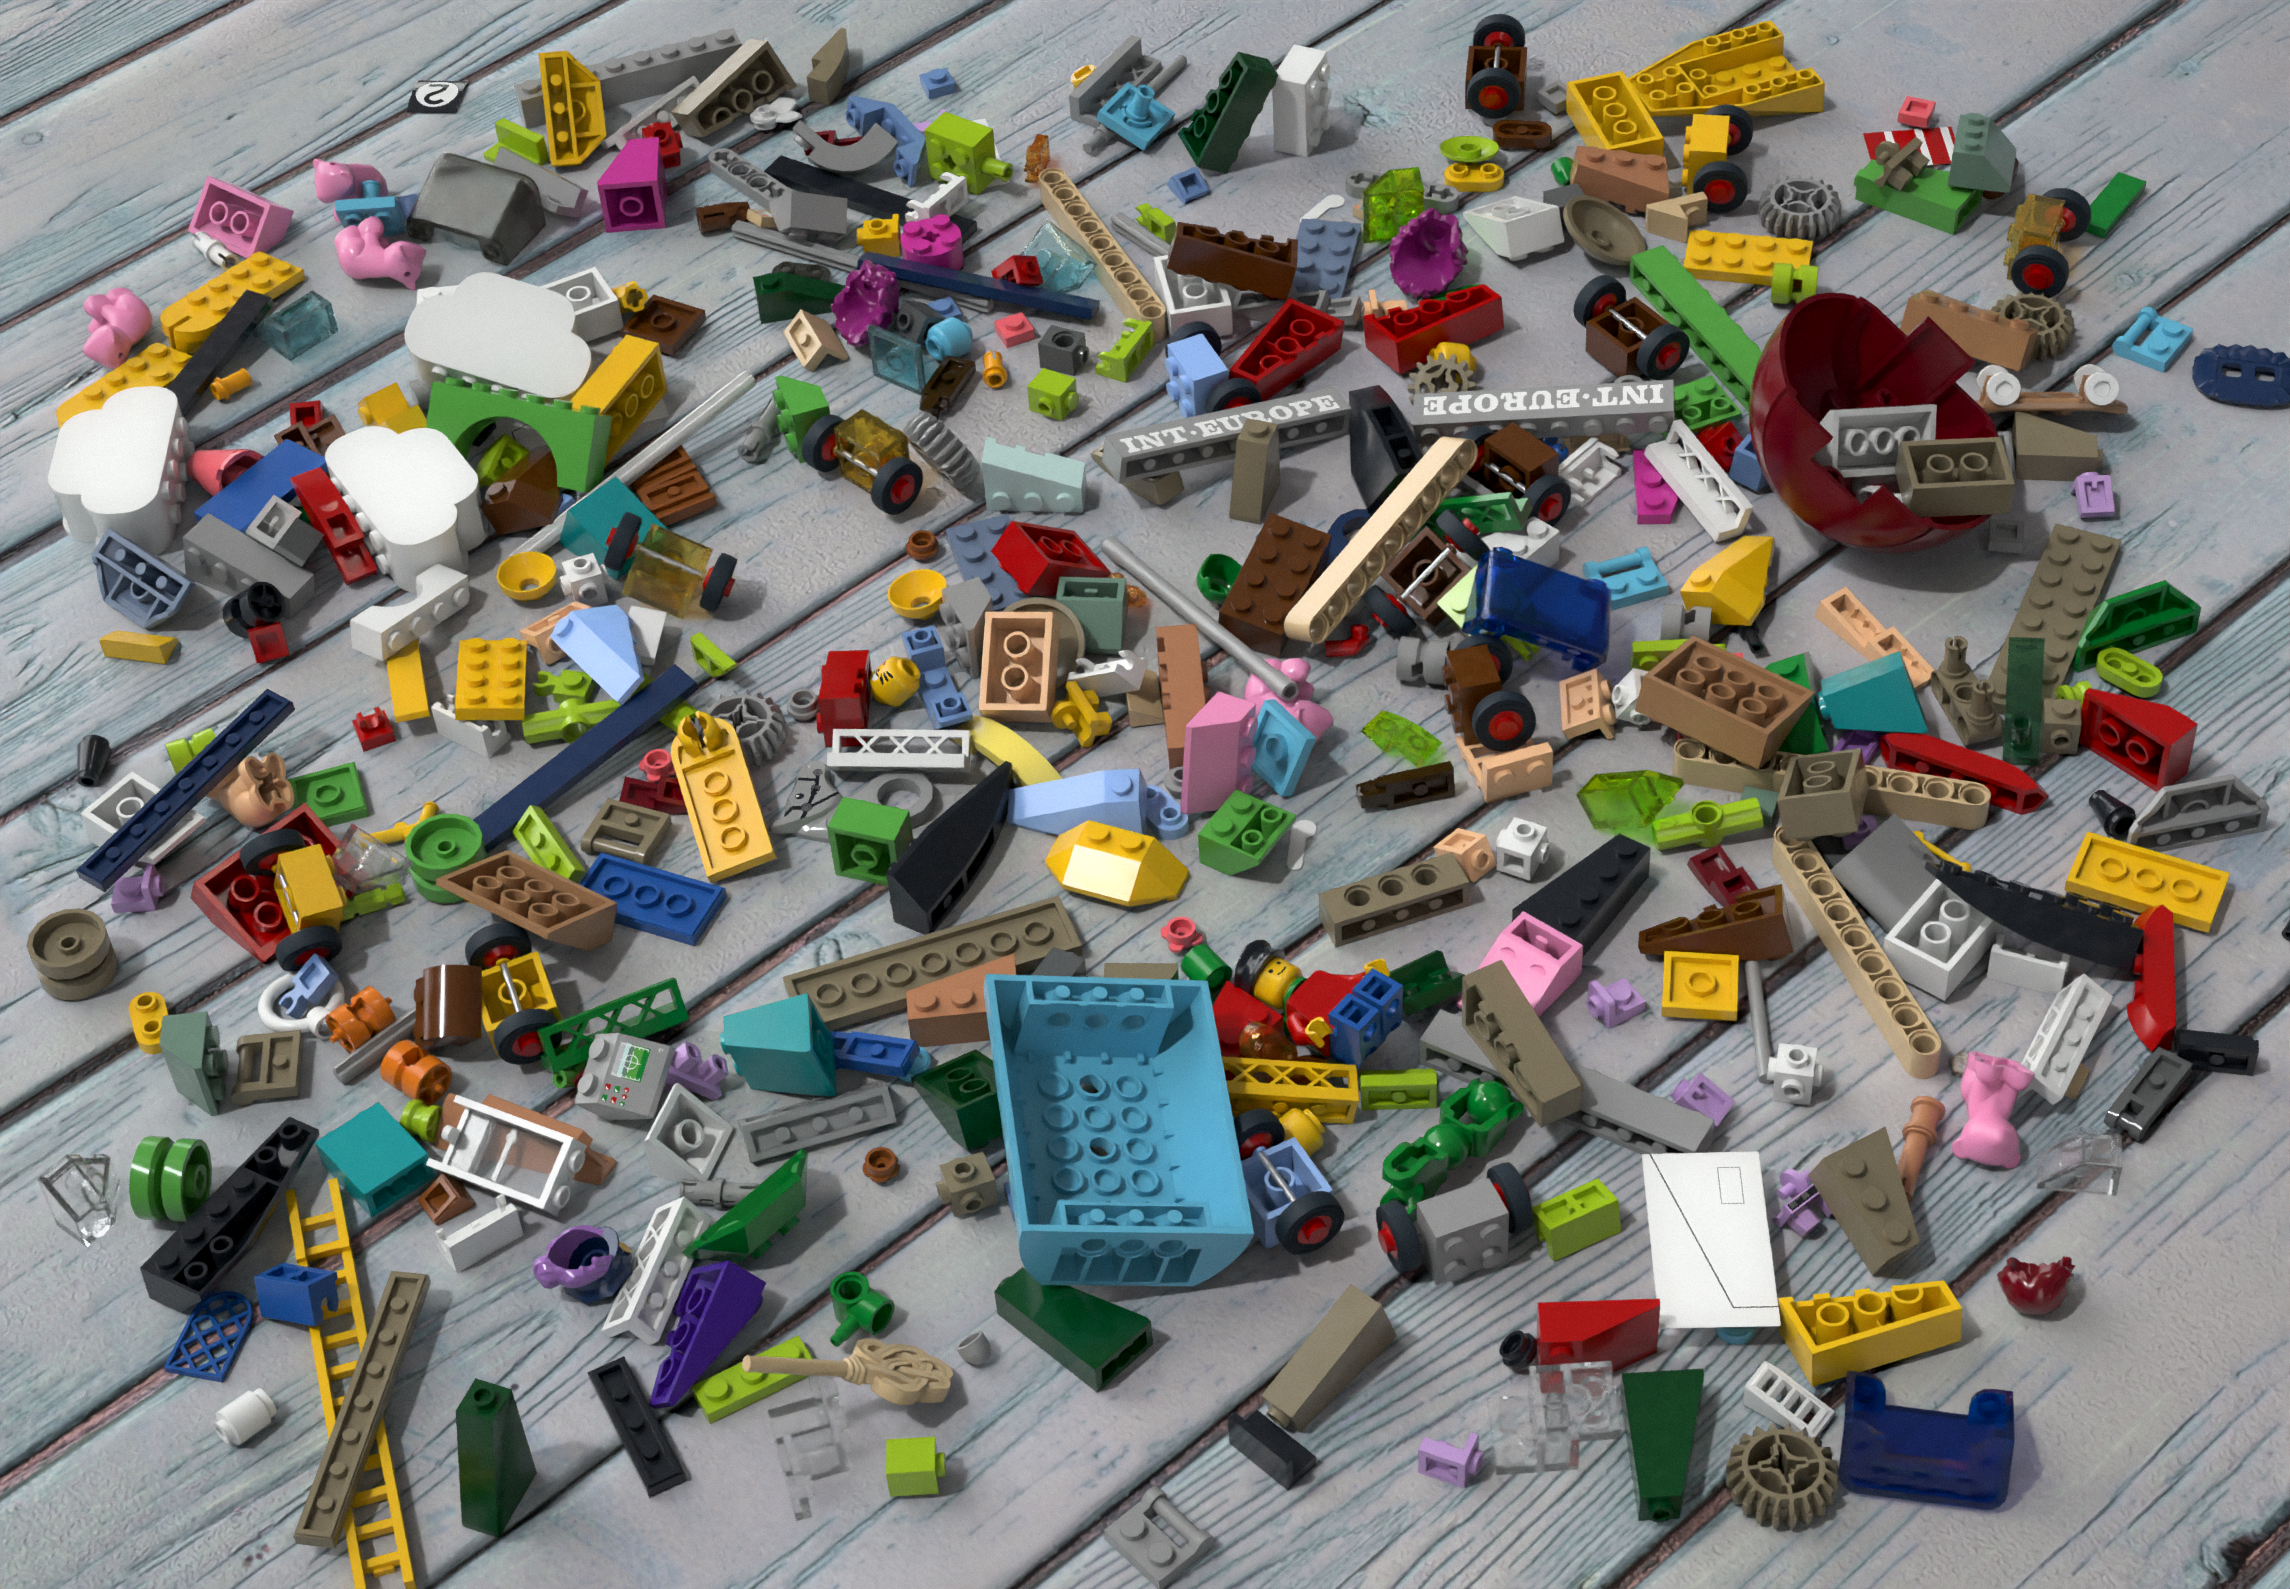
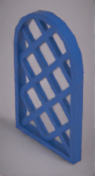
M221 1291L211 1294L199 1302L192 1311L164 1366L165 1372L223 1383L252 1325L254 1314L252 1306L246 1297L234 1291ZM222 1299L224 1305L211 1311L208 1305ZM243 1303L248 1310L235 1315L232 1307ZM205 1309L206 1313L198 1317L201 1311ZM228 1310L231 1318L218 1324L214 1316ZM247 1317L246 1322L242 1328L239 1320ZM210 1319L213 1327L199 1332L196 1324ZM235 1323L238 1331L225 1337L221 1329ZM191 1329H193L195 1335L186 1339ZM217 1332L220 1340L207 1346L203 1338ZM237 1338V1340H236V1342H235V1344H234V1346H233V1348H232V1350H231V1348H230L228 1342H230V1341H232V1340H234V1339ZM198 1340L202 1349L188 1354L185 1346ZM224 1345L227 1353L213 1359L210 1351ZM181 1350L184 1357L175 1361ZM206 1354L209 1362L195 1368L192 1360ZM226 1361L220 1372L217 1364ZM187 1362L190 1369L178 1366ZM213 1367L216 1374L204 1371Z

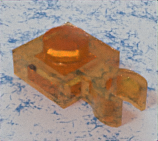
M1037 134L1033 144L1027 148V163L1025 164L1024 172L1028 173L1025 182L1037 184L1039 174L1048 166L1050 161L1048 135Z

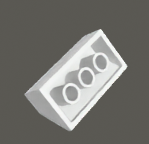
M1937 405L1829 410L1820 422V425L1833 438L1813 458L1822 467L1832 466L1836 468L1844 478L1895 474L1900 442L1935 440Z

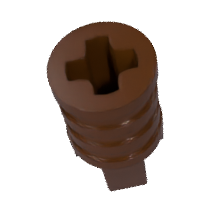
M723 202L721 204L696 207V217L700 233L704 234L716 230L730 229L737 220L750 222L746 219L747 211L750 209L749 203Z

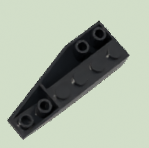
M1380 385L1349 391V406L1352 408L1349 421L1351 477L1368 513L1376 512L1423 457L1404 416L1393 399Z
M1005 761L929 824L917 838H914L909 843L906 852L900 859L890 865L886 879L888 881L890 904L895 923L923 935L933 933L968 892L988 861L1008 815L1009 789H1014L1012 763Z
M1941 860L1940 864L1926 862L1924 869L1965 902L2002 926L2061 953L2123 971H2130L2144 930L2133 923V916L2121 912V907L2105 901H2100L2099 906L2087 902V897L2067 891L2065 896L2049 890L2032 888L2015 880H2010L2009 882L2000 880L1996 876L1981 870H1975V873L1963 871L1962 866L1946 860Z
M288 1117L140 1267L149 1298L178 1312L201 1302L253 1248L319 1137V1130L292 1117Z

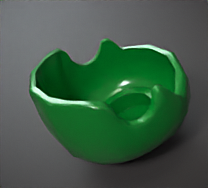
M1221 553L1210 554L1197 572L1196 583L1200 593L1208 601L1223 606L1242 566L1232 557Z

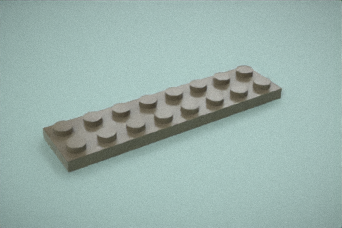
M2055 524L1988 679L1995 685L1993 705L1998 714L2040 725L2044 698L2057 699L2055 694L2057 686L2065 684L2075 660L2077 645L2089 612L2097 606L2119 553L2120 539Z
M1058 895L783 977V981L789 998L805 993L809 994L830 1031L907 1008L906 991L1013 953L1015 955L1016 972L1018 975L1037 969L1053 947L1066 952H1073L1078 956L1083 955L1080 940Z

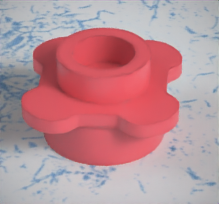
M664 749L649 751L644 756V759L639 762V769L645 771L647 780L652 783L659 782L661 775L669 776L676 774L671 755Z
M1187 917L1173 918L1168 922L1167 926L1161 929V937L1167 939L1169 950L1174 953H1180L1191 946L1200 945L1203 940L1202 935L1196 932L1195 923Z

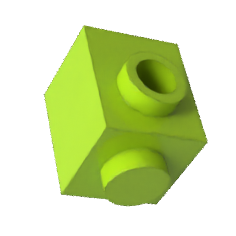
M1043 368L1027 386L1029 410L1060 421L1076 408L1079 401L1076 378Z
M935 1436L886 1439V1478L890 1497L939 1494V1477H946L945 1452L938 1453Z

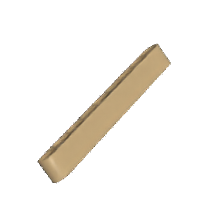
M1059 168L1043 170L1039 174L1041 202L1124 316L1127 319L1133 318L1143 322L1147 320L1153 322L1154 343L1165 339L1167 336L1165 305L1067 174Z
M1441 437L1434 443L1288 613L1284 622V631L1289 639L1316 644L1326 640L1380 576L1379 574L1394 560L1473 467L1478 456L1477 445L1473 440Z
M1685 737L1678 740L1674 745L1672 775L1678 782L1725 791L1743 793L1744 787L1747 785L1780 792L1790 757L1802 755L1777 751L1761 768L1756 769L1743 765L1739 760L1723 752L1714 751L1708 745L1696 739ZM1865 765L1869 790L1863 813L1887 817L1895 813L1900 819L1967 830L1980 829L1987 822L1991 793L1983 784Z
M1782 825L1775 830L1771 860L1774 867L1905 1071L1917 1079H1928L1934 1076L1938 1070L1942 1041L1835 876L1830 872L1829 867L1812 841L1785 840Z

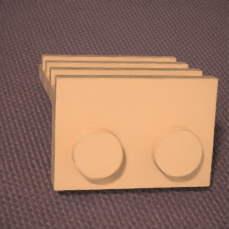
M1462 736L1456 737V744L1461 751V758L1463 761L1466 760L1468 771L1471 775H1474L1478 789L1483 791L1486 803L1552 785L1553 750L1548 742L1534 745L1530 738L1524 746L1510 751L1498 752L1486 748L1481 743L1465 746Z

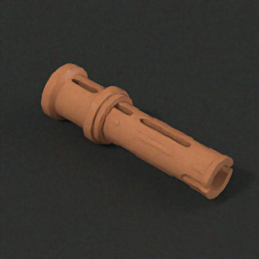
M1918 1096L1913 1099L1910 1106L1912 1112L1910 1122L1905 1124L1902 1131L1905 1144L1898 1163V1170L1909 1204L1913 1200V1193L1927 1149L1932 1147L1937 1140V1123L1943 1119L1946 1112L1944 1105L1940 1101L1929 1096Z

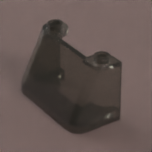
M446 152L433 164L406 220L408 235L411 238L427 241L433 236L434 227L478 240L485 259L504 266H508L546 226L538 186L529 176Z

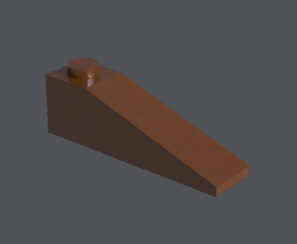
M1779 884L1745 892L1735 896L1736 903L1719 909L1713 904L1703 908L1704 912L1692 920L1686 917H1678L1640 931L1638 942L1640 954L1664 955V951L1739 955V960L1749 961L1765 959L1777 961L1783 959L1788 954L1794 953L1793 933L1783 886Z

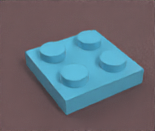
M1275 699L1264 700L1257 717L1258 728L1253 739V748L1256 749V756L1251 768L1281 797L1292 796L1317 738Z

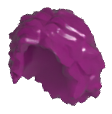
M1429 208L1417 218L1410 219L1407 225L1400 227L1399 234L1391 239L1389 247L1391 257L1390 270L1394 284H1397L1403 294L1408 295L1411 293L1412 299H1416L1418 296L1428 299L1430 296L1435 297L1438 293L1447 291L1450 283H1453L1463 270V265L1468 263L1466 255L1469 251L1462 241L1463 233L1456 216L1452 214L1441 215L1435 208Z
M865 260L860 270H854L849 273L846 278V287L841 290L834 298V303L831 304V310L836 316L835 327L841 332V337L847 340V344L854 347L870 344L876 341V337L880 333L886 332L887 326L892 323L895 314L899 311L900 292L896 273L889 271L880 264L874 265L870 260Z

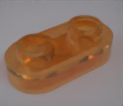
M1251 1022L1243 1029L1239 1039V1048L1245 1058L1298 1061V1052L1295 1045L1273 1027L1260 1022Z

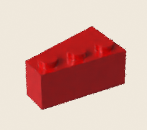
M869 650L829 651L826 665H822V682L818 695L820 713H817V732L824 735L825 747H832L833 729H868L871 699L870 675L872 673ZM842 737L841 747L863 746L857 738Z
M1227 980L1212 1006L1221 1056L1269 1059L1284 1046L1283 1016L1241 988L1234 987V984ZM1224 1070L1227 1081H1232L1237 1077L1231 1071Z

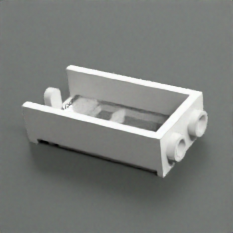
M456 1095L453 1102L464 1107L465 1110L457 1128L446 1125L442 1131V1139L450 1143L442 1163L429 1158L426 1165L440 1173L443 1172L499 1195L503 1193L507 1198L558 1216L560 1209L569 1200V1187L575 1173L579 1172L584 1164L587 1146L573 1137Z

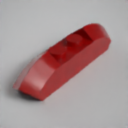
M1900 732L1878 737L1882 759L1887 768L1983 784L1991 793L1990 804L2020 815L2032 813L2049 797L2037 781L2014 765L1954 743L1919 733Z
M2161 904L2148 908L2134 921L2136 925L2144 930L2132 963V974L2138 975L2139 980H2134L2132 1002L2127 1004V1014L2133 1030L2143 1044L2153 1053L2158 1046L2167 1051L2171 1050L2176 1028L2173 912Z

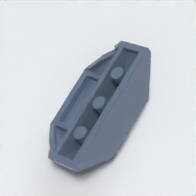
M110 528L106 530L91 555L93 564L96 565L97 579L103 601L146 630H150L178 613L195 585V581L154 553Z

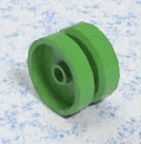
M439 814L417 824L406 837L405 852L417 892L425 899L437 903H456L465 900L437 886L436 879L488 858L479 825L469 817L459 814Z
M144 1137L136 1149L130 1171L129 1195L135 1216L143 1220L156 1221L165 1219L167 1216L173 1222L184 1223L209 1198L212 1163L207 1144L202 1139L182 1138L174 1143L169 1137Z

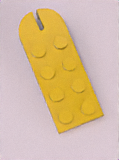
M258 251L252 254L249 258L232 266L218 277L209 280L208 283L188 293L185 297L162 311L160 315L163 333L168 337L169 346L187 354L196 353L246 289L269 296L273 300L305 280L304 269L264 252Z
M158 342L151 344L133 358L128 359L125 363L62 403L56 411L59 429L67 420L79 413L90 410H102L105 402L122 390L147 386L168 388L193 356Z
M697 711L695 713L704 730L705 736L703 740L706 748L702 747L698 730L690 716L687 715L679 723L677 735L671 746V758L706 876L712 884L777 857L739 736L729 722L720 718H713L708 713Z

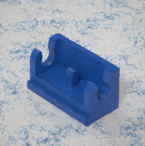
M281 1263L254 1276L261 1317L310 1326H317L323 1323L321 1302L325 1297L327 1298L329 1311L336 1312L338 1309L339 1300L335 1280L338 1279L337 1272Z

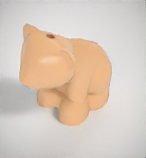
M273 752L263 757L261 761L254 756L246 757L206 795V797L218 801L240 824L247 827H262L273 822L280 814L293 806L295 798L292 785L286 779L284 760Z

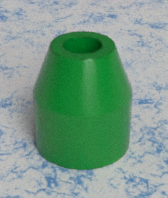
M1570 157L1558 158L1551 165L1554 179L1561 187L1570 185V172L1573 160Z

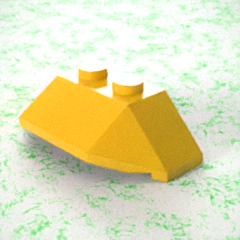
M568 51L538 53L551 167L581 165L606 139L600 79L576 60Z
M1090 820L1060 834L1045 858V866L1051 871L1062 889L1128 907L1151 904L1166 899V901L1177 900L1190 875L1189 869L1155 837Z

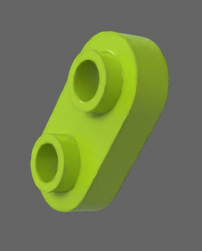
M2115 647L2102 650L2098 654L2096 672L2103 679L2138 697H2151L2160 691L2163 676L2161 671L2154 665L2123 649Z

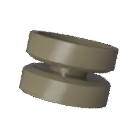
M77 908L55 912L38 922L28 936L26 946L43 990L52 997L62 1000H81L95 995L107 987L117 973L119 962L103 919L92 911Z

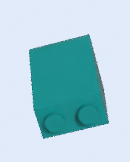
M615 476L567 510L559 543L578 557L593 553L598 565L604 564L609 546L605 545L612 527H618L626 512L633 513L642 518L637 544L660 554L665 549V541L669 530ZM634 550L633 555L626 560L620 572L605 566L608 576L616 581L625 574L630 576L640 568L642 562L649 556Z
M1900 651L1821 680L1822 691L1817 692L1818 704L1824 720L1831 719L1835 729L1924 733L1928 731L1924 711Z
M808 993L723 1016L724 1032L720 1033L719 1036L722 1050L726 1055H731L737 1075L739 1077L744 1076L751 1089L827 1097L837 1095L834 1038Z

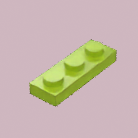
M530 805L513 829V834L532 862L578 883L586 871L542 808Z
M798 1335L755 1355L813 1359ZM741 1362L691 1386V1390L707 1421L711 1424L810 1375L745 1372Z

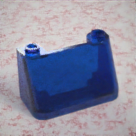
M1494 547L1493 550L1486 551L1479 557L1461 632L1476 635L1480 634V630L1493 632L1492 636L1496 638L1507 635L1563 654L1561 660L1568 662L1573 659L1571 669L1584 673L1599 667L1607 661L1610 648L1612 592L1606 587L1607 584L1601 580H1586L1515 556L1507 548Z
M1847 1370L1838 1470L1839 1480L1843 1487L1857 1494L1979 1510H1993L2005 1502L2008 1495L2015 1442L2013 1391L1983 1389L1976 1392L1970 1400L1968 1415L1886 1405V1387L1880 1378L1869 1373Z

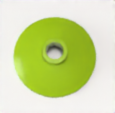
M1458 136L1443 141L1440 144L1439 150L1444 157L1464 164H1478V162L1495 157L1499 153V145L1485 137Z

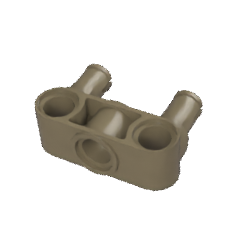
M1954 636V646L1953 639L1951 637L1947 638L1945 641L1944 661L1941 662L1938 670L1931 672L1933 694L1964 745L2000 738L2002 735L2001 719L1993 705L1995 685L1992 681L1986 679L1981 680L1980 684L1971 667L1966 663L1968 641L1962 636Z

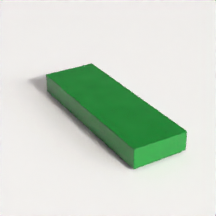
M2118 172L2091 203V220L2085 232L2105 238L2145 191L2146 181Z

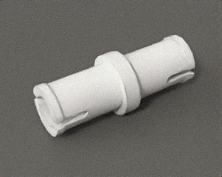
M204 231L195 233L201 239L200 241L192 237V246L202 252L207 261L218 264L224 271L232 267L229 264L230 262L235 265L239 264L237 255L227 250L226 245L222 241L211 238Z

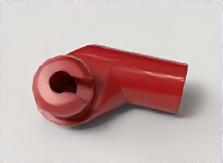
M1354 624L1351 626V636L1346 640L1325 641L1326 657L1356 655L1369 644L1371 637L1368 635L1369 628L1365 624Z

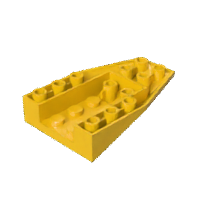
M1771 20L1693 41L1627 78L1651 117H1693V114L1704 115L1709 109L1724 104L1738 106L1745 110L1750 117L1823 112L1825 82L1812 67L1798 71L1794 69L1783 56L1784 35Z

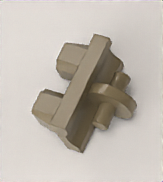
M1915 137L1901 150L1898 143L1890 141L1881 142L1875 149V155L1877 157L1876 163L1884 165V173L1874 183L1882 188L1889 182L1899 191L1904 189L1913 177L1909 171L1918 176L1924 171L1930 161L1918 151L1923 142Z

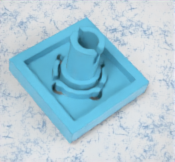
M1127 82L1098 111L1096 120L1144 151L1173 121L1176 113L1153 99L1155 93L1150 86L1139 85L1136 88Z
M375 180L362 182V198L335 200V212L344 229L348 226H358L364 219L374 216L380 218L384 223L383 236L393 237L399 233H407V220L395 196L380 197L381 184Z

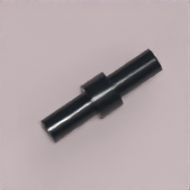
M1754 620L1751 626L1736 625L1740 637L1746 640L1751 652L1754 654L1762 652L1764 645L1758 635L1760 630L1756 621Z

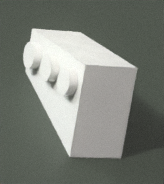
M1536 517L1527 519L1523 529L1500 531L1481 538L1490 549L1485 557L1501 570L1521 591L1559 561L1560 531ZM1457 552L1472 569L1479 563L1473 560L1467 553ZM1486 605V606H1485L1486 608H1488V609H1490V610L1492 609V605H1491V606H1489V605Z

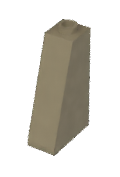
M1352 1284L1348 1286L1261 1395L1269 1409L1266 1414L1271 1420L1282 1428H1286L1289 1424L1301 1432L1394 1340L1397 1335L1382 1305Z

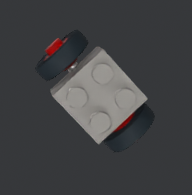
M1509 1162L1501 1163L1488 1169L1487 1179L1418 1202L1417 1223H1412L1409 1214L1399 1201H1391L1377 1207L1378 1239L1382 1250L1387 1254L1393 1267L1399 1273L1416 1269L1421 1265V1261H1423L1435 1285L1447 1281H1457L1467 1274L1484 1268H1494L1508 1260V1232L1510 1234L1519 1233L1533 1225L1530 1193L1516 1168Z

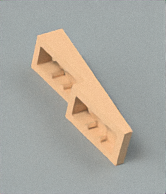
M1847 587L1820 601L1814 617L1870 662L1900 651L1915 691L1931 682V672L1934 669L1894 626L1886 630Z

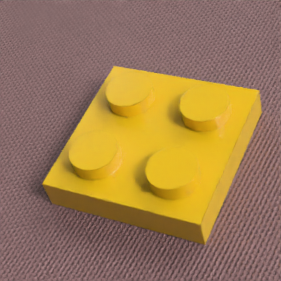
M1664 951L1661 1016L1737 1021L1739 955Z

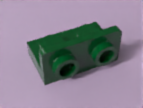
M1435 950L1390 971L1389 978L1403 985L1402 1016L1408 1017L1461 992L1462 977L1465 974L1449 970L1443 952Z

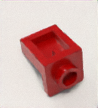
M1012 255L991 270L993 278L1015 282L1018 286H1040L1043 284L1036 256Z

